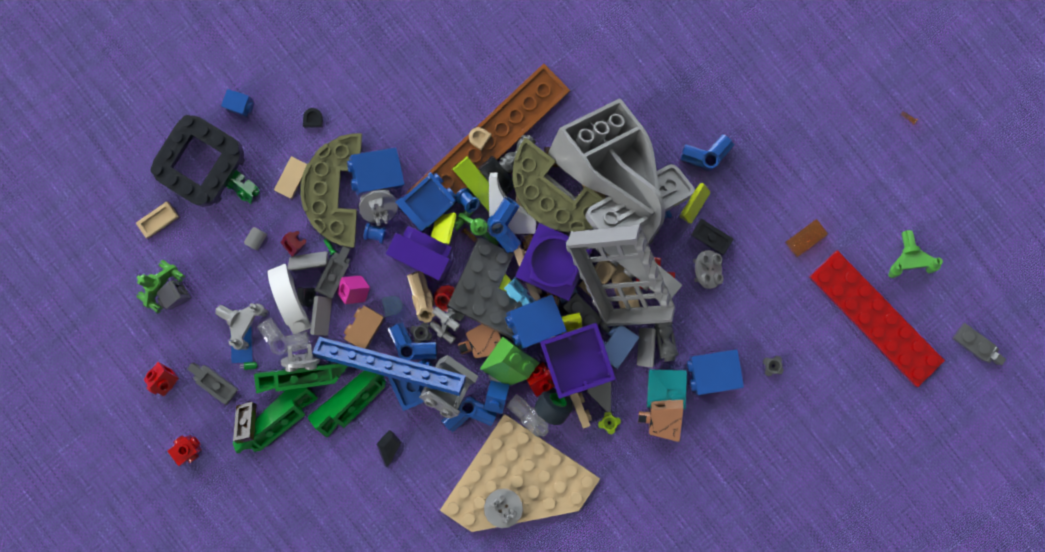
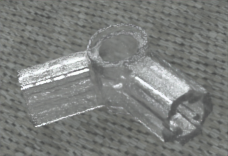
M272 318L263 321L257 326L274 354L288 353L287 346H291L292 352L307 349V344H311L308 331L284 336ZM280 340L285 344L283 351H279L276 347L277 342Z
M518 394L508 402L506 407L536 437L545 436L549 432L546 421L539 417L535 408L528 405Z

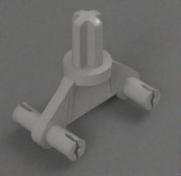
M251 303L249 304L250 307L248 306L239 311H232L223 305L216 308L215 314L226 320L227 325L230 326V340L232 341H229V345L233 346L234 349H248L249 344L243 338L256 316L264 317L266 316L265 313L268 314V310L263 305Z
M437 306L432 313L441 319L442 326L433 320L429 327L438 333V337H443L452 344L456 337L447 331L450 327L456 331L460 324L455 319L460 321L464 315L448 308V313H445Z

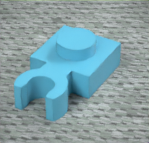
M516 278L504 287L508 296L517 302L520 301L522 306L536 301L527 294V289Z

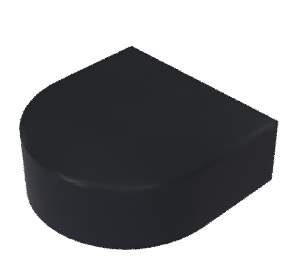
M316 108L307 109L303 114V127L323 128L322 113Z
M297 288V296L302 307L313 305L315 288Z

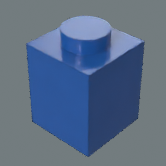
M227 88L221 107L227 111L247 117L248 113H251L254 103L250 96Z
M490 380L484 410L503 413L509 384Z

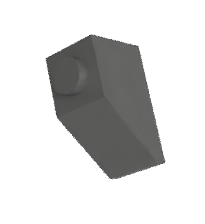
M171 280L157 292L159 304L161 307L169 310L191 299L183 282Z
M611 381L587 389V392L607 412H611Z

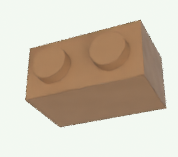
M363 306L362 308L359 307L354 314L356 318L352 325L349 324L345 329L344 334L346 336L344 339L357 347L367 349L386 317L367 306Z

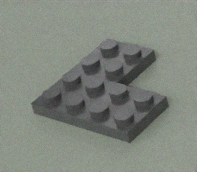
M479 237L447 307L513 339V330L508 327L505 317H507V312L522 307V303L510 298L507 292L499 289V286L514 254L511 252L507 253L505 249Z

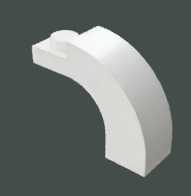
M283 264L268 270L272 293L286 325H289L294 335L310 329L311 323L298 299L294 280L287 265Z

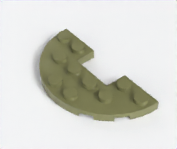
M362 133L346 134L337 137L329 143H325L315 152L310 162L307 163L301 180V202L312 226L328 240L351 248H355L358 210L339 208L341 171L349 172L347 161H349L350 156L362 152Z
M525 137L517 150L513 165V184L523 208L540 224L557 231L576 232L592 229L593 227L586 219V212L591 206L604 199L586 186L575 200L571 199L545 178V175L556 161Z

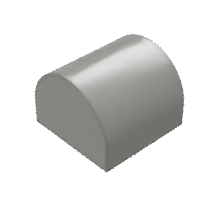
M253 227L244 244L258 251L268 234Z

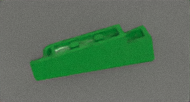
M331 363L317 365V368L313 370H307L304 367L297 368L293 372H287L285 369L257 372L254 374L256 393L274 388L276 391L335 384L348 366Z
M364 370L308 416L309 421L316 430L327 438L338 424L345 428L385 388L386 381L384 376Z

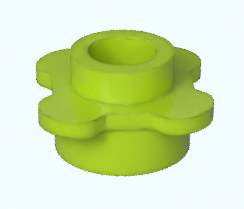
M605 412L603 419L598 422V426L607 430L608 434H614L621 420L619 417H614L611 412Z

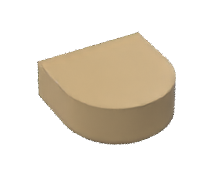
M476 127L470 131L469 140L473 146L482 151L492 134L481 127Z

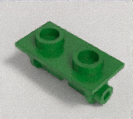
M236 170L226 187L233 189L241 200L252 204L253 196L257 197L260 193L259 187L249 179L243 184L242 181L245 179V176Z

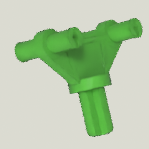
M466 210L463 213H459L458 219L454 224L455 231H458L466 223L470 226L471 232L474 235L482 236L487 241L497 246L499 245L498 240L488 233V225L484 219L478 218L473 220L469 218L473 212L468 213Z
M903 231L901 235L904 249L901 256L890 267L889 277L895 278L900 276L903 270L926 267V272L929 274L938 271L943 260L940 257L933 258L920 250V247L916 246L913 231Z
M165 260L160 261L159 267L164 270L158 274H142L137 276V284L143 286L145 293L140 291L136 297L144 302L143 305L145 307L153 309L156 313H160V310L163 309V307L156 303L155 297L158 295L157 292L170 277L176 278L179 282H182V278H185V275L179 272L175 265H170Z

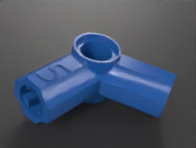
M724 134L717 139L708 151L685 144L680 161L710 171L718 166L735 144ZM706 157L713 158V166H709L706 164Z
M504 197L494 215L488 218L487 225L490 234L509 253L515 251L521 244V241L508 227L520 206L514 200ZM495 224H501L499 228H492Z
M403 322L388 328L400 358L405 360L437 359L436 342L412 343ZM405 346H409L412 349L410 357L403 355L402 351Z
M467 396L463 398L457 409L460 411L458 416L453 418L444 417L441 421L453 433L469 417L492 426L497 413L484 410L485 404L476 401L473 397ZM471 403L473 409L467 411L463 408V405Z

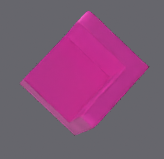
M362 276L342 277L337 293L345 304L361 303L366 301L370 286Z

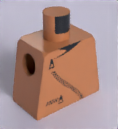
M481 324L466 332L468 341L459 343L458 346L461 355L472 351L474 358L486 357L491 354L501 340L499 332Z
M683 400L651 402L650 412L639 411L638 423H648L650 435L680 442Z

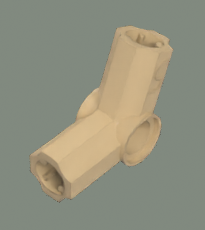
M421 271L408 274L407 278L413 294L412 300L419 321L424 323L431 322L435 316L432 313L435 303L431 290L428 289L425 275Z

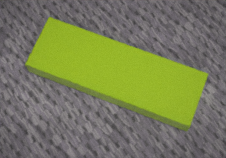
M466 156L452 170L489 212V182Z

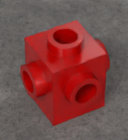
M157 362L147 372L143 380L151 393L165 396L179 378L171 368Z
M544 362L537 365L530 377L526 379L536 397L540 396L542 392L549 391L555 387L549 368L545 366Z
M191 435L180 436L173 442L175 445L167 450L178 466L186 462L192 463L199 457L198 453L202 451L199 440Z

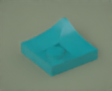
M649 369L647 408H651V402L683 400V409H686L687 371Z

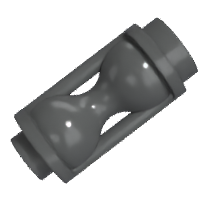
M529 134L521 136L517 143L516 151L507 153L504 157L500 158L499 164L508 174L513 171L515 155L524 138L526 137L532 143H536Z
M672 322L655 323L654 325L660 359L664 358V362L676 360L675 356L679 355Z

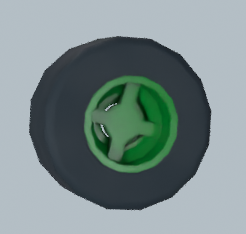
M555 388L542 392L535 404V411L538 416L552 425L563 424L573 409L571 399L568 396L559 399Z

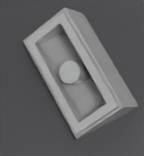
M324 251L291 256L289 258L288 270L297 271L327 266L329 262L328 253Z
M314 297L311 335H328L331 298Z
M653 328L639 329L638 366H654L656 330Z

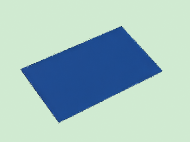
M251 326L243 338L249 344L248 349L237 350L231 346L232 363L253 362Z

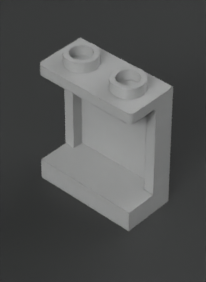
M447 355L439 359L435 368L466 376L461 395L457 396L424 387L419 398L424 400L427 406L440 411L442 416L453 418L459 415L460 411L457 409L469 386L476 382L478 376Z

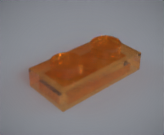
M815 219L785 241L793 254L798 257L828 235L820 222Z

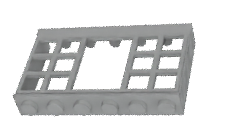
M640 224L616 228L571 231L569 240L566 242L567 251L570 252L574 265L577 266L580 277L584 280L588 293L591 294L593 304L597 307L600 318L603 319L606 326L672 322L675 305ZM634 244L637 253L625 254L621 246ZM616 246L619 255L607 256L603 247ZM598 248L601 256L589 257L586 249ZM640 258L650 281L602 284L592 262ZM652 285L655 293L642 294L639 286ZM634 287L638 295L625 296L622 288ZM617 288L620 296L608 297L605 289ZM658 298L661 306L648 307L645 299ZM640 299L643 307H630L628 300ZM610 301H623L626 308L614 309Z

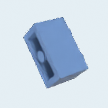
M623 325L613 326L608 333L610 335L607 342L603 341L610 364L617 369L639 339V336Z

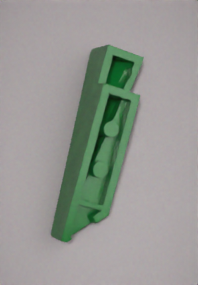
M310 387L285 390L256 418L254 440L239 444L233 441L236 453H241L245 449H252L254 452L263 450L305 416L302 409L317 400V395Z

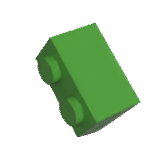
M502 337L480 369L501 383L509 384L510 386L528 379L539 362Z

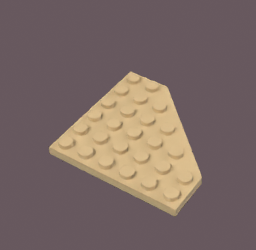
M504 414L440 511L471 532L495 528L496 526L492 525L485 516L484 504L492 492L507 488L514 491L522 501L523 512L517 523L577 512L600 478Z

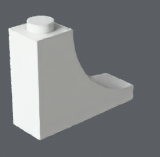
M490 172L489 217L494 215L504 197L508 198L500 187L498 172ZM520 206L508 227L514 234H535L539 222ZM495 224L492 228H499L501 224Z

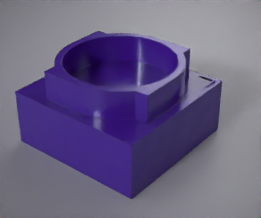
M539 223L515 278L569 301L580 277V272L577 266L574 265L573 258L566 248L569 236ZM592 248L586 249L588 255H590Z
M407 226L403 236L395 233L386 252V255L421 271L442 283L453 263L448 259L453 249L452 247Z
M597 323L540 342L559 399L616 380Z

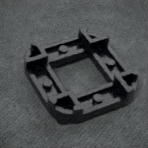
M185 115L177 122L153 160L150 171L155 179L165 187L199 207H207L215 203L218 204L221 201V193L238 166H243L245 162L242 144L238 140L198 116ZM194 136L221 153L202 185L174 169Z

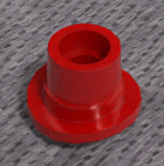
M441 286L434 293L435 305L442 311L448 312L447 304L455 289L453 286Z

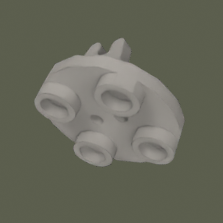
M387 189L371 191L360 198V214L365 220L376 223L377 226H380L381 223L387 224L388 220H391L397 212L398 208L395 203L397 200Z
M706 250L701 252L697 259H693L697 277L694 278L695 282H699L707 289H712L718 284L723 283L722 257L720 254Z
M307 344L308 353L297 355L292 354L291 346H287L288 357L281 360V365L285 367V371L293 372L297 368L304 367L307 370L317 368L320 358L313 357L311 344Z
M507 488L498 489L492 492L486 499L484 504L485 516L492 525L499 528H509L515 525L521 518L523 512L522 501L514 491Z

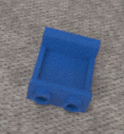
M397 147L354 154L347 161L348 171L352 172L353 180H351L352 190L356 191L357 195L381 189H398L405 185Z
M429 172L424 180L407 195L395 202L422 233L457 203L454 199L456 194L450 188L447 190L442 185L444 181L437 173L433 175Z
M553 295L506 313V323L509 328H512L514 333L512 336L513 341L520 349L567 331Z
M738 349L689 356L690 361H687L688 371L692 372L693 380H690L691 390L695 391V394L702 395L744 388Z

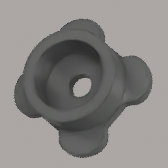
M423 322L419 326L411 327L410 331L415 337V343L431 340L432 334L429 333L428 323Z
M780 356L764 358L763 364H765V374L767 376L783 373L784 369L782 368V358Z

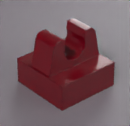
M299 231L288 232L280 242L292 257L298 254L306 243L305 239L302 241L297 240L296 237L300 234Z

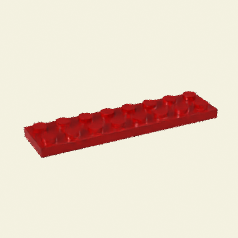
M838 250L809 276L915 387H919L945 361Z

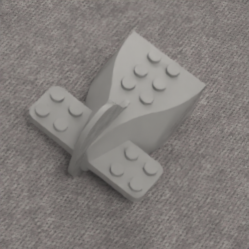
M620 98L559 128L548 152V155L556 161L555 163L581 184L609 196L591 206L586 212V219L594 230L640 224L649 244L662 226L665 212L688 200L694 193V187L677 166L670 164L658 171L656 170L654 151L650 138L643 126Z

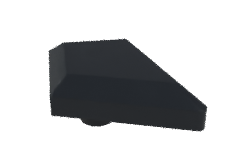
M391 430L376 444L386 467H389L402 443Z

